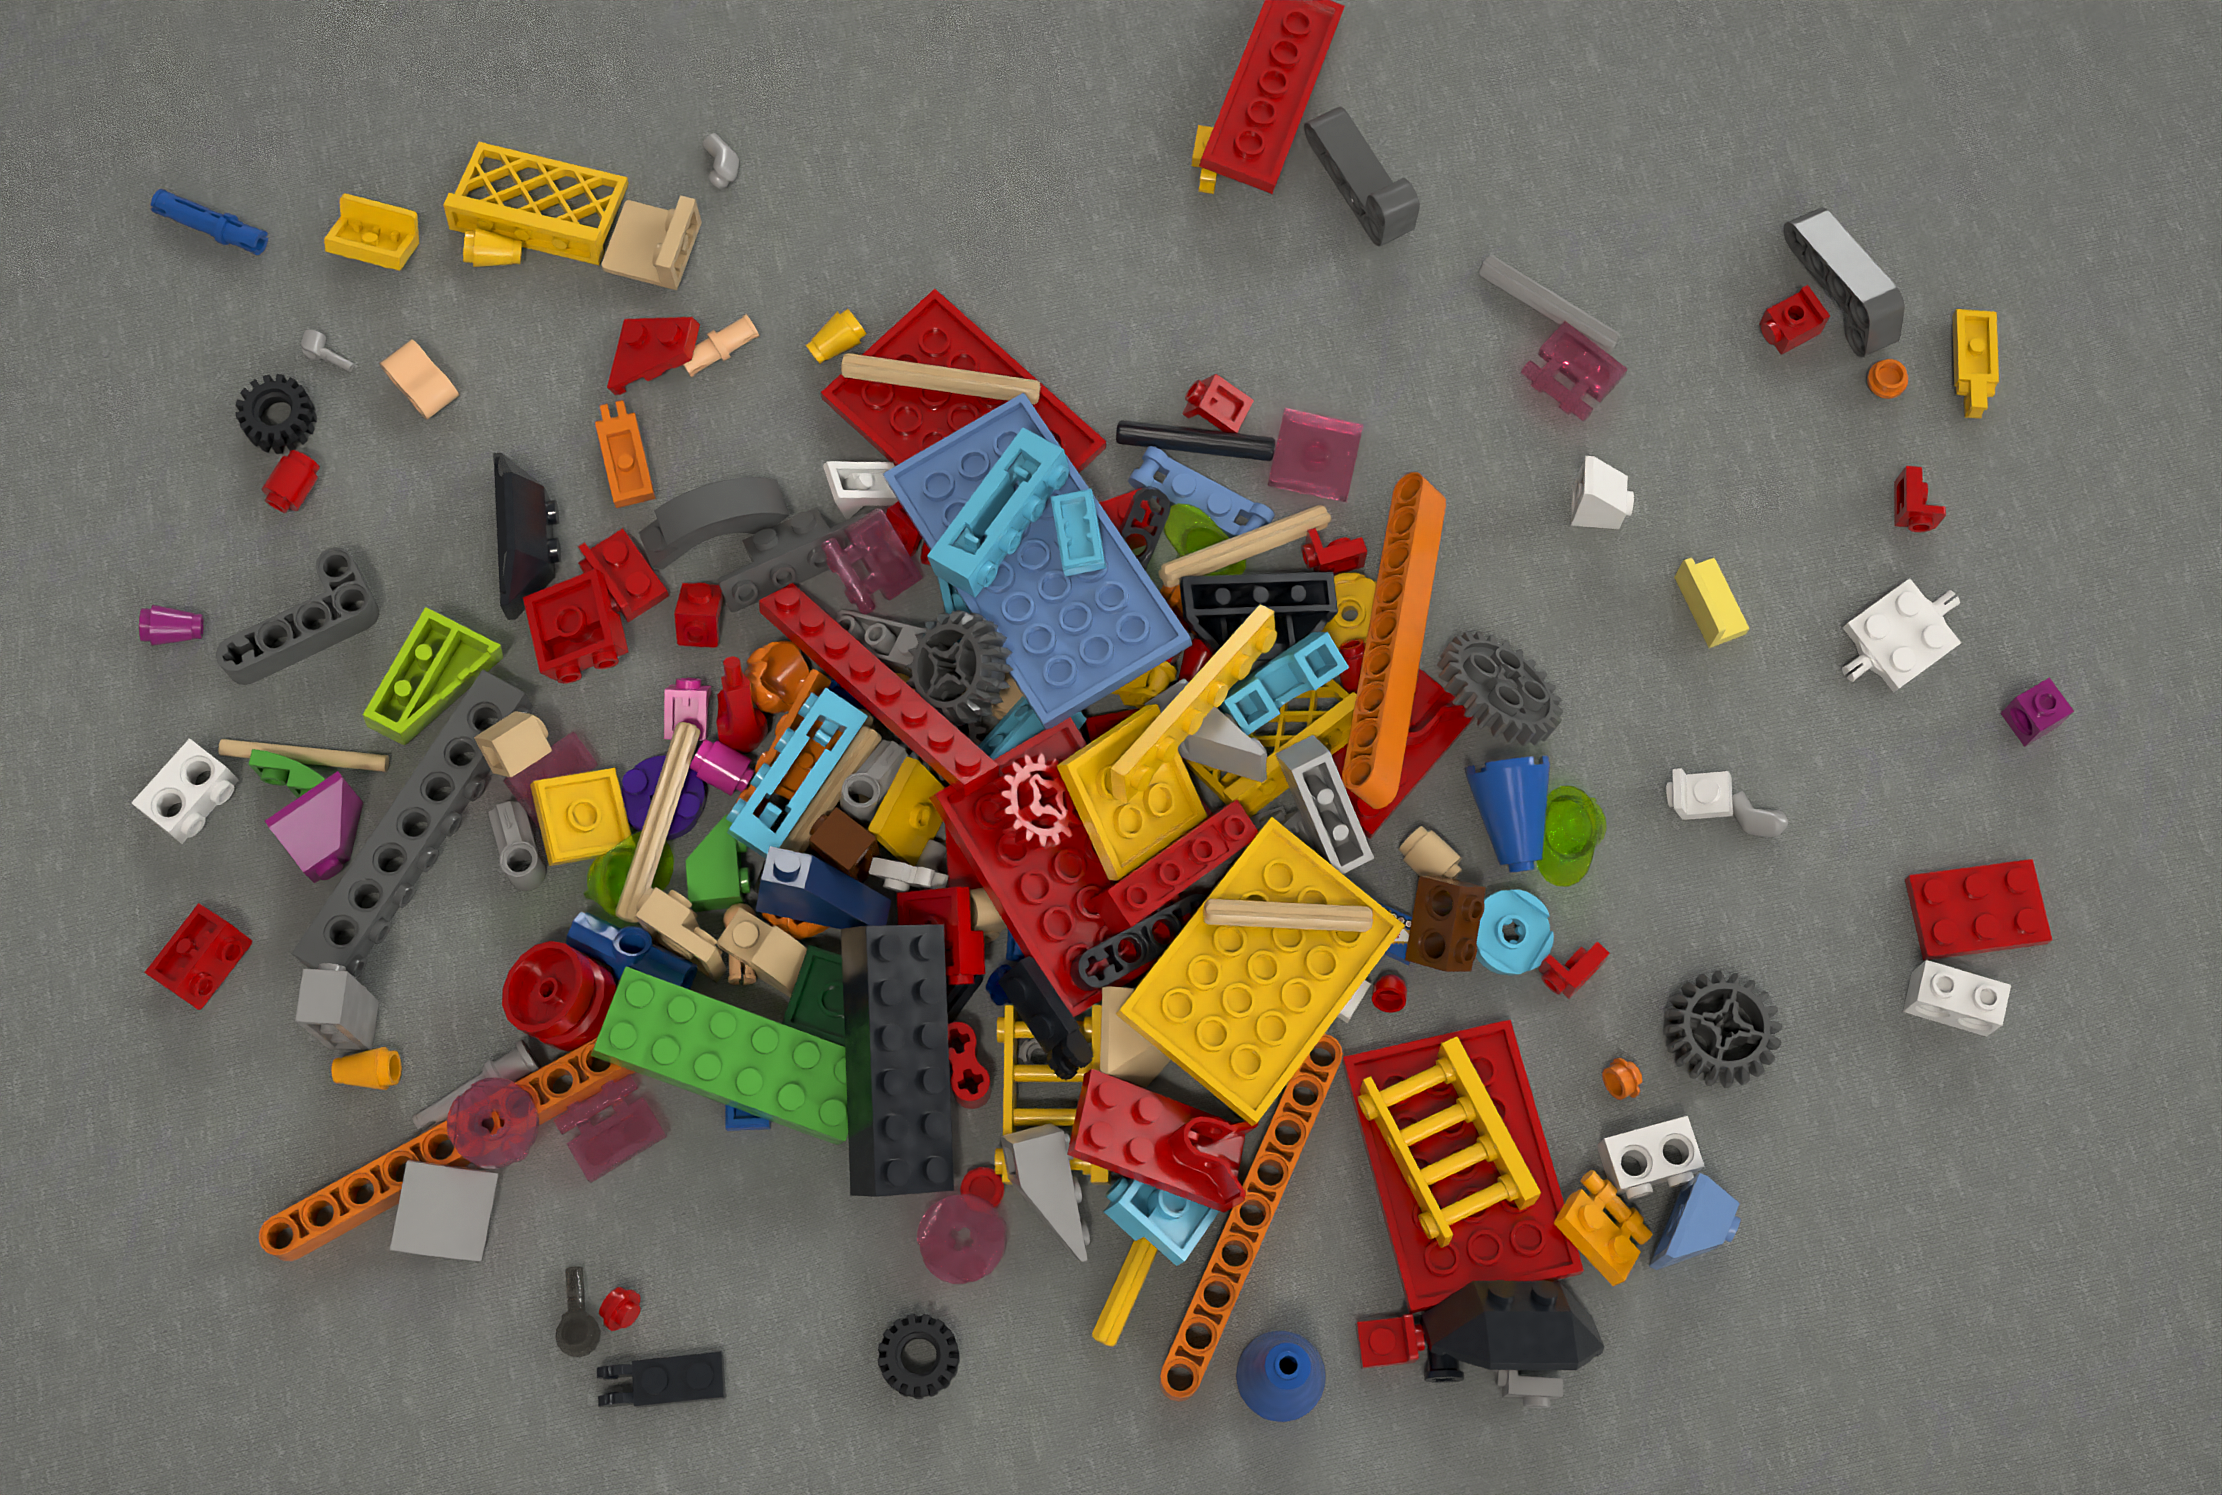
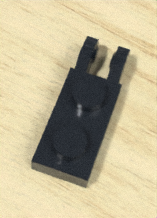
M1029 956L1020 960L997 981L1045 1054L1047 1053V1064L1051 1070H1054L1057 1078L1060 1077L1061 1080L1065 1079V1081L1070 1080L1078 1073L1077 1070L1079 1068L1077 1067L1085 1068L1094 1057L1092 1055L1093 1052L1079 1031L1080 1026L1033 957Z
M722 1352L634 1360L632 1364H618L597 1368V1379L616 1380L631 1376L633 1378V1393H605L598 1396V1407L634 1405L636 1408L726 1398Z

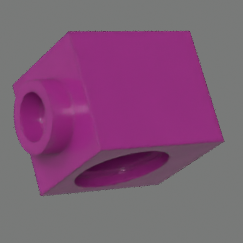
M2049 677L2015 697L2000 714L2023 746L2026 747L2058 728L2074 710Z

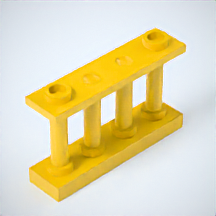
M1005 1005V1017L997 1018V1042L1004 1043L1003 1135L1015 1133L1016 1126H1042L1050 1123L1054 1126H1073L1077 1108H1017V1082H1083L1084 1074L1090 1069L1100 1071L1102 1005H1092V1016H1085L1084 1021H1076L1080 1026L1079 1031L1086 1041L1092 1043V1055L1094 1057L1085 1068L1077 1067L1079 1068L1077 1070L1078 1073L1067 1081L1065 1079L1061 1080L1060 1077L1057 1078L1054 1070H1051L1048 1064H1017V1038L1035 1037L1024 1021H1018V1012L1014 1005ZM996 1148L995 1174H1001L1002 1182L1006 1185H1013L1008 1179L1003 1148ZM1075 1157L1069 1160L1071 1170H1083V1175H1091V1183L1093 1185H1111L1110 1170Z
M1454 1037L1441 1044L1436 1066L1380 1092L1370 1076L1363 1080L1360 1089L1361 1095L1358 1096V1102L1363 1114L1368 1121L1375 1120L1422 1211L1418 1217L1425 1234L1429 1239L1436 1238L1441 1248L1449 1245L1453 1233L1449 1225L1504 1199H1507L1509 1202L1514 1200L1519 1210L1535 1204L1541 1194L1458 1037ZM1443 1081L1446 1084H1453L1460 1097L1456 1099L1457 1104L1399 1131L1387 1107ZM1463 1120L1467 1123L1473 1122L1480 1135L1477 1138L1476 1144L1421 1170L1418 1168L1408 1146ZM1484 1159L1487 1162L1494 1161L1501 1175L1497 1178L1498 1183L1440 1210L1428 1187L1429 1185Z

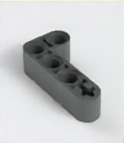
M1336 107L1304 124L1305 135L1312 150L1376 246L1380 247L1415 229L1420 209L1415 189L1406 178L1393 183L1343 107Z
M1820 207L1785 223L1784 236L1789 248L1848 314L1846 337L1853 352L1862 358L1898 342L1901 336L1905 310L1901 292L1826 208Z
M333 547L323 551L317 558V574L326 592L234 634L220 643L216 651L217 662L234 682L241 685L255 683L365 631L376 623L379 617L378 605L362 571L348 551L343 548ZM347 567L343 575L332 577L336 569ZM364 601L360 609L348 612V608L352 603ZM321 618L325 619V623L319 629L310 630V626L314 621ZM283 636L287 637L282 646L271 648L276 639ZM260 648L263 654L260 655L257 649ZM242 657L243 662L239 664L238 659Z

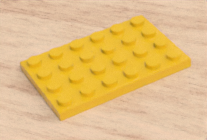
M1271 817L1116 1012V1015L1251 1126H1254L1405 925L1276 819ZM1209 899L1364 906L1371 908L1373 923L1372 928L1366 932L1210 925L1204 922L1203 908L1204 903Z

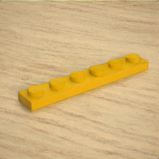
M1260 604L1110 769L1113 797L1127 804L1138 791H1144L1159 767L1173 759L1178 746L1188 735L1195 734L1200 728L1203 718L1212 708L1219 707L1224 702L1229 689L1238 679L1243 680L1248 675L1252 664L1262 653L1270 651L1277 637L1273 610Z

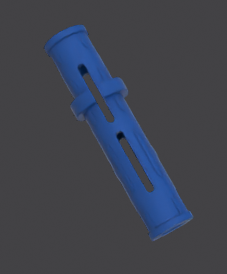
M164 189L157 190L152 197L151 206L153 208H151V211L153 213L168 217L178 223L209 234L220 244H232L255 255H260L267 246L268 238L266 236L268 234L266 231L244 224L233 214L215 212Z

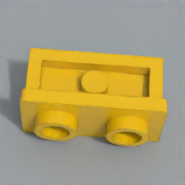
M344 193L339 199L341 216L324 238L325 252L400 271L419 245L417 213L412 210Z

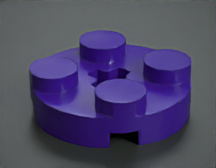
M666 755L645 759L633 769L627 771L623 776L621 794L628 823L638 832H642ZM690 768L688 769L666 841L679 838L690 832L697 824L696 820L700 817L702 809H705L707 798L705 786L702 780L696 777L697 772Z

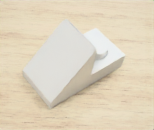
M827 461L823 465L834 501L846 520H849L863 506H892L898 501L883 476V473L895 467L893 462Z

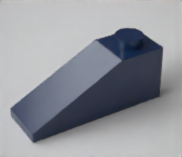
M769 846L761 877L756 911L836 929L886 925L891 899L813 855Z

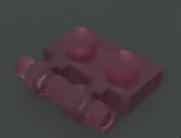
M1564 321L1540 347L1538 355L1548 363L1543 368H1540L1530 360L1524 366L1521 373L1532 381L1531 386L1539 393L1545 391L1560 403L1559 408L1566 414L1573 413L1579 419L1585 421L1592 413L1593 408L1582 399L1589 394L1601 403L1623 379L1628 369L1568 322ZM1559 372L1576 384L1571 391L1554 378Z
M876 508L844 530L851 542V545L847 548L841 549L835 538H830L821 545L828 557L825 562L832 573L839 575L846 587L844 591L846 597L851 604L855 603L861 614L866 615L876 608L869 595L878 589L884 599L890 601L923 579L882 509ZM859 559L862 560L870 574L863 580L859 579L851 564Z
M630 1074L615 1083L613 1080L601 1086L602 1091L581 1104L577 1100L567 1106L568 1112L554 1119V1123L562 1135L576 1126L580 1130L581 1135L566 1144L590 1183L667 1137L643 1097L629 1106L627 1105L624 1097L638 1089ZM612 1105L616 1114L593 1126L590 1118Z

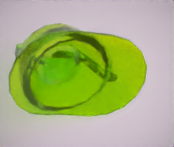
M1179 503L1171 506L1164 526V532L1169 542L1177 551L1176 559L1230 539L1199 508ZM1246 559L1202 576L1242 575L1246 569Z
M1560 786L1552 790L1547 796L1542 860L1536 862L1539 872L1545 880L1555 886L1569 887L1580 882L1588 873L1595 848L1605 837L1607 829L1606 816L1603 809L1597 804L1596 798L1588 796L1583 790L1575 786Z
M642 831L628 836L610 851L597 857L588 869L586 876L587 889L583 893L585 898L594 900L595 903L603 907L606 913L615 918H619L615 912ZM666 841L651 888L655 889L657 887L661 891L669 884L674 864L671 848Z

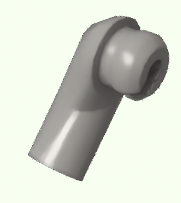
M713 133L703 142V148L715 159L713 164L714 170L709 173V181L715 187L725 189L729 182H733L737 176L739 158L718 134Z

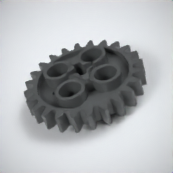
M1478 631L1474 636L1465 632L1462 637L1457 635L1440 654L1442 659L1437 666L1443 671L1439 674V678L1448 682L1444 690L1456 695L1453 703L1455 705H1463L1467 709L1464 716H1475L1478 719L1477 724L1480 729L1485 725L1490 727L1493 737L1496 738L1499 733H1503L1505 739L1510 744L1516 738L1522 746H1525L1529 741L1535 746L1541 740L1545 742L1562 720L1559 717L1562 715L1563 710L1558 705L1562 700L1560 697L1552 694L1556 686L1546 683L1544 679L1547 673L1537 672L1534 669L1536 662L1523 659V651L1521 649L1513 652L1508 641L1505 640L1500 645L1494 635H1490L1486 640Z

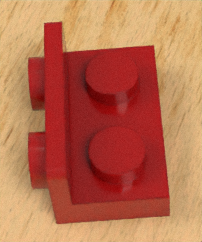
M623 528L589 549L585 542L578 546L583 558L578 562L582 572L586 573L597 569L604 574L612 611L616 613L620 611L628 623L669 597L667 589Z
M198 903L144 973L197 1010H201L252 945V940L232 924Z

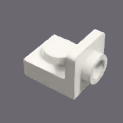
M1682 768L1673 769V782H1668L1666 786L1667 801L1669 807H1674V810L1682 820L1733 816L1732 777L1729 771L1686 775Z

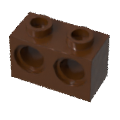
M837 807L829 816L826 814L821 815L810 829L809 834L811 837L809 838V843L814 857L862 884L871 875L869 870L873 857L881 858L877 838Z
M1419 876L1405 961L1445 972H1471L1473 961L1477 954L1476 943L1480 920L1485 909L1484 897L1486 887L1447 877Z

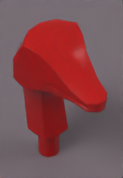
M731 656L723 661L725 676L721 677L723 689L717 694L718 716L716 724L718 740L739 753L746 754L757 749L768 733L767 720L759 709L753 707L751 683L742 672L740 659Z

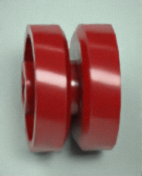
M548 941L534 945L523 953L511 967L503 986L502 1007L507 1020L518 1030L538 1038L541 1042L554 1049L569 1052L598 1037L617 987L611 973L601 964L587 956H583L579 951L565 943Z

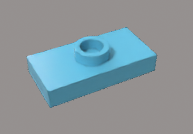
M1092 489L1052 496L1051 503L1065 577L1106 569Z

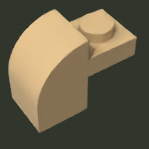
M740 907L718 939L717 946L753 968L759 979L791 998L807 948L777 926L771 927Z

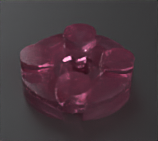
M485 1078L471 1084L472 1087L467 1089L461 1097L458 1095L449 1109L447 1132L452 1144L460 1155L473 1165L488 1169L503 1168L526 1158L530 1148L535 1143L539 1131L538 1109L527 1092L508 1079ZM492 1112H499V1118L505 1121L504 1127L499 1128L497 1134L490 1135L489 1130L482 1127L483 1120L490 1119Z
M968 1193L952 1194L933 1204L920 1221L917 1241L924 1258L922 1260L933 1275L945 1282L952 1284L975 1282L990 1274L1001 1262L1007 1246V1225L997 1209L984 1198ZM966 1227L971 1231L970 1237L974 1242L972 1247L964 1246L960 1251L954 1247L956 1240L951 1237L953 1229L961 1231Z

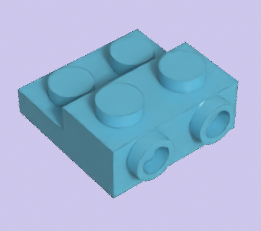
M1123 1176L1105 1194V1197L1111 1202L1103 1211L1135 1241L1145 1237L1176 1266L1185 1262L1220 1212L1131 1178L1126 1180Z

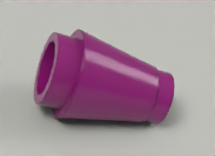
M152 605L151 609L141 608L139 636L142 642H150L151 646L203 638V614H194Z

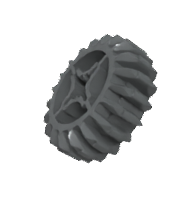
M960 610L952 611L951 614H938L937 621L925 622L926 633L915 634L919 643L917 648L908 650L914 657L913 662L905 666L906 669L912 672V677L906 684L915 689V692L955 726L980 722L981 716L993 715L992 704L1003 702L999 694L1000 690L1011 687L1004 681L1005 674L1014 670L1005 661L1013 653L1008 648L1003 647L1007 637L997 632L998 625L986 620L982 615L972 612L969 614ZM958 694H963L957 699H955Z
M1716 971L1712 975L1711 981L1705 974H1700L1695 979L1696 985L1688 981L1684 983L1681 987L1683 995L1674 994L1670 1000L1675 1008L1668 1009L1664 1014V1018L1673 1024L1663 1029V1035L1676 1038L1667 1046L1668 1052L1680 1051L1682 1053V1056L1676 1062L1677 1067L1681 1068L1689 1062L1693 1066L1689 1074L1690 1078L1696 1079L1701 1072L1706 1073L1705 1084L1712 1086L1719 1076L1724 1088H1730L1733 1085L1734 1078L1741 1085H1745L1750 1081V1074L1755 1077L1761 1076L1765 1072L1762 1064L1770 1065L1775 1060V1056L1770 1050H1777L1781 1046V1040L1771 1034L1778 1033L1782 1029V1024L1777 1021H1770L1769 1019L1778 1012V1007L1769 1006L1765 1008L1763 1004L1769 997L1768 992L1763 991L1756 996L1752 992L1755 988V980H1749L1744 986L1739 985V973H1733L1726 982L1721 971ZM1711 998L1722 999V1003L1717 1008L1716 1013L1703 1012L1701 1015L1692 1013L1695 1004ZM1738 1006L1748 1015L1752 1025L1743 1022L1739 1017ZM1723 1019L1725 1024L1724 1030L1729 1034L1721 1042V1028L1716 1025ZM1692 1033L1701 1036L1706 1041L1707 1053L1698 1046ZM1743 1044L1753 1046L1747 1057L1736 1061H1723V1056L1728 1051L1730 1045L1741 1047Z

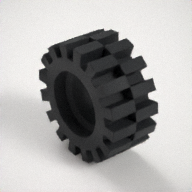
M270 374L264 375V383L260 385L254 379L250 382L253 390L250 392L243 388L240 394L244 401L237 399L235 405L239 412H235L236 419L251 443L255 447L259 445L262 451L267 453L270 452L272 447L276 454H283V446H287L289 451L296 450L294 442L297 440L304 445L308 441L304 433L313 434L315 428L311 422H317V415L314 412V404L302 385L299 386L297 381L291 377L287 381L285 376L281 374L276 375V381H273ZM280 402L290 405L291 413L282 423L268 426L262 422V414L269 406Z
M910 1314L903 1320L899 1318L893 1322L894 1325L890 1329H886L883 1334L884 1338L881 1343L879 1342L878 1365L886 1382L901 1395L914 1397L915 1399H923L926 1396L933 1397L943 1388L945 1390L950 1385L951 1379L956 1376L958 1362H960L958 1344L952 1331L944 1322L939 1319L936 1320L927 1314L922 1316ZM915 1339L929 1341L936 1350V1361L933 1367L922 1374L909 1372L905 1369L901 1360L904 1347Z

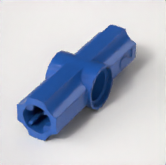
M580 912L573 920L566 936L567 945L611 966L612 973L618 980H620L625 967H629L690 990L693 980L697 975L696 964L653 944L650 934L640 927L628 926L621 929L588 912Z

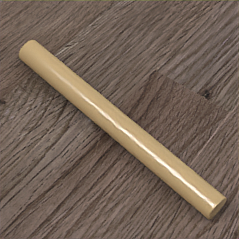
M221 739L218 748L220 756L250 758L252 749L279 754L301 764L387 772L389 768V756L228 739Z

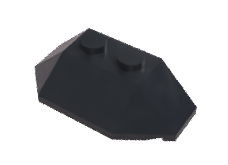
M493 453L500 607L508 620H515L525 610L523 597L545 589L555 578V563L561 562V548L559 539L553 538V525L559 524V510L557 501L550 500L545 487L503 453Z
M1333 572L1185 576L1179 578L1184 621L1213 655L1260 604L1274 611L1277 637L1270 651L1262 653L1256 661H1270L1311 633L1321 632L1326 624L1338 613Z
M1472 1281L1423 1313L1420 1319L1430 1352L1442 1356L1447 1353L1461 1362L1488 1370H1578L1595 1356L1601 1355L1604 1350V1344L1592 1316L1560 1282Z

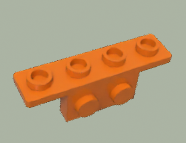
M812 669L808 677H804L799 682L795 691L796 700L789 713L784 714L779 720L775 729L776 737L769 751H765L758 759L755 767L756 773L764 762L772 767L780 755V752L775 750L774 747L788 727L796 731L804 717L799 715L798 712L810 694L814 693L819 697L825 687L828 689L831 680L821 672ZM816 720L806 734L810 739L773 793L790 801L824 750L828 749L831 751L843 732L836 730L826 747L813 740L816 732L823 724ZM750 785L749 788L742 791L737 801L741 798L748 802L757 788ZM763 797L753 812L757 818L765 809L769 799Z

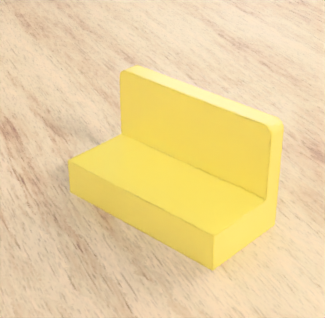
M1692 558L1683 560L1674 578L1708 648L1746 635L1750 628L1715 558L1695 564Z

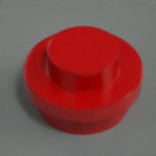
M618 1287L611 1291L599 1308V1315L604 1319V1325L611 1331L631 1326L640 1314L641 1308L639 1305L641 1297L636 1291L632 1289L626 1290L623 1287Z

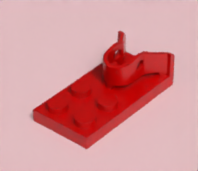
M1421 669L1418 670L1399 789L1395 798L1387 806L1381 809H1374L1345 787L1364 835L1369 839L1375 835L1475 719V716H1464L1467 709L1463 705H1455L1453 700L1456 697L1446 692L1440 684ZM1348 743L1332 755L1341 779Z
M1090 1069L1084 1074L1067 1155L1225 1213L1245 1201L1246 1192L1237 1178L1245 1134L1255 1129L1258 1123L1254 1126H1251L1247 1121L1236 1124L1100 1071Z

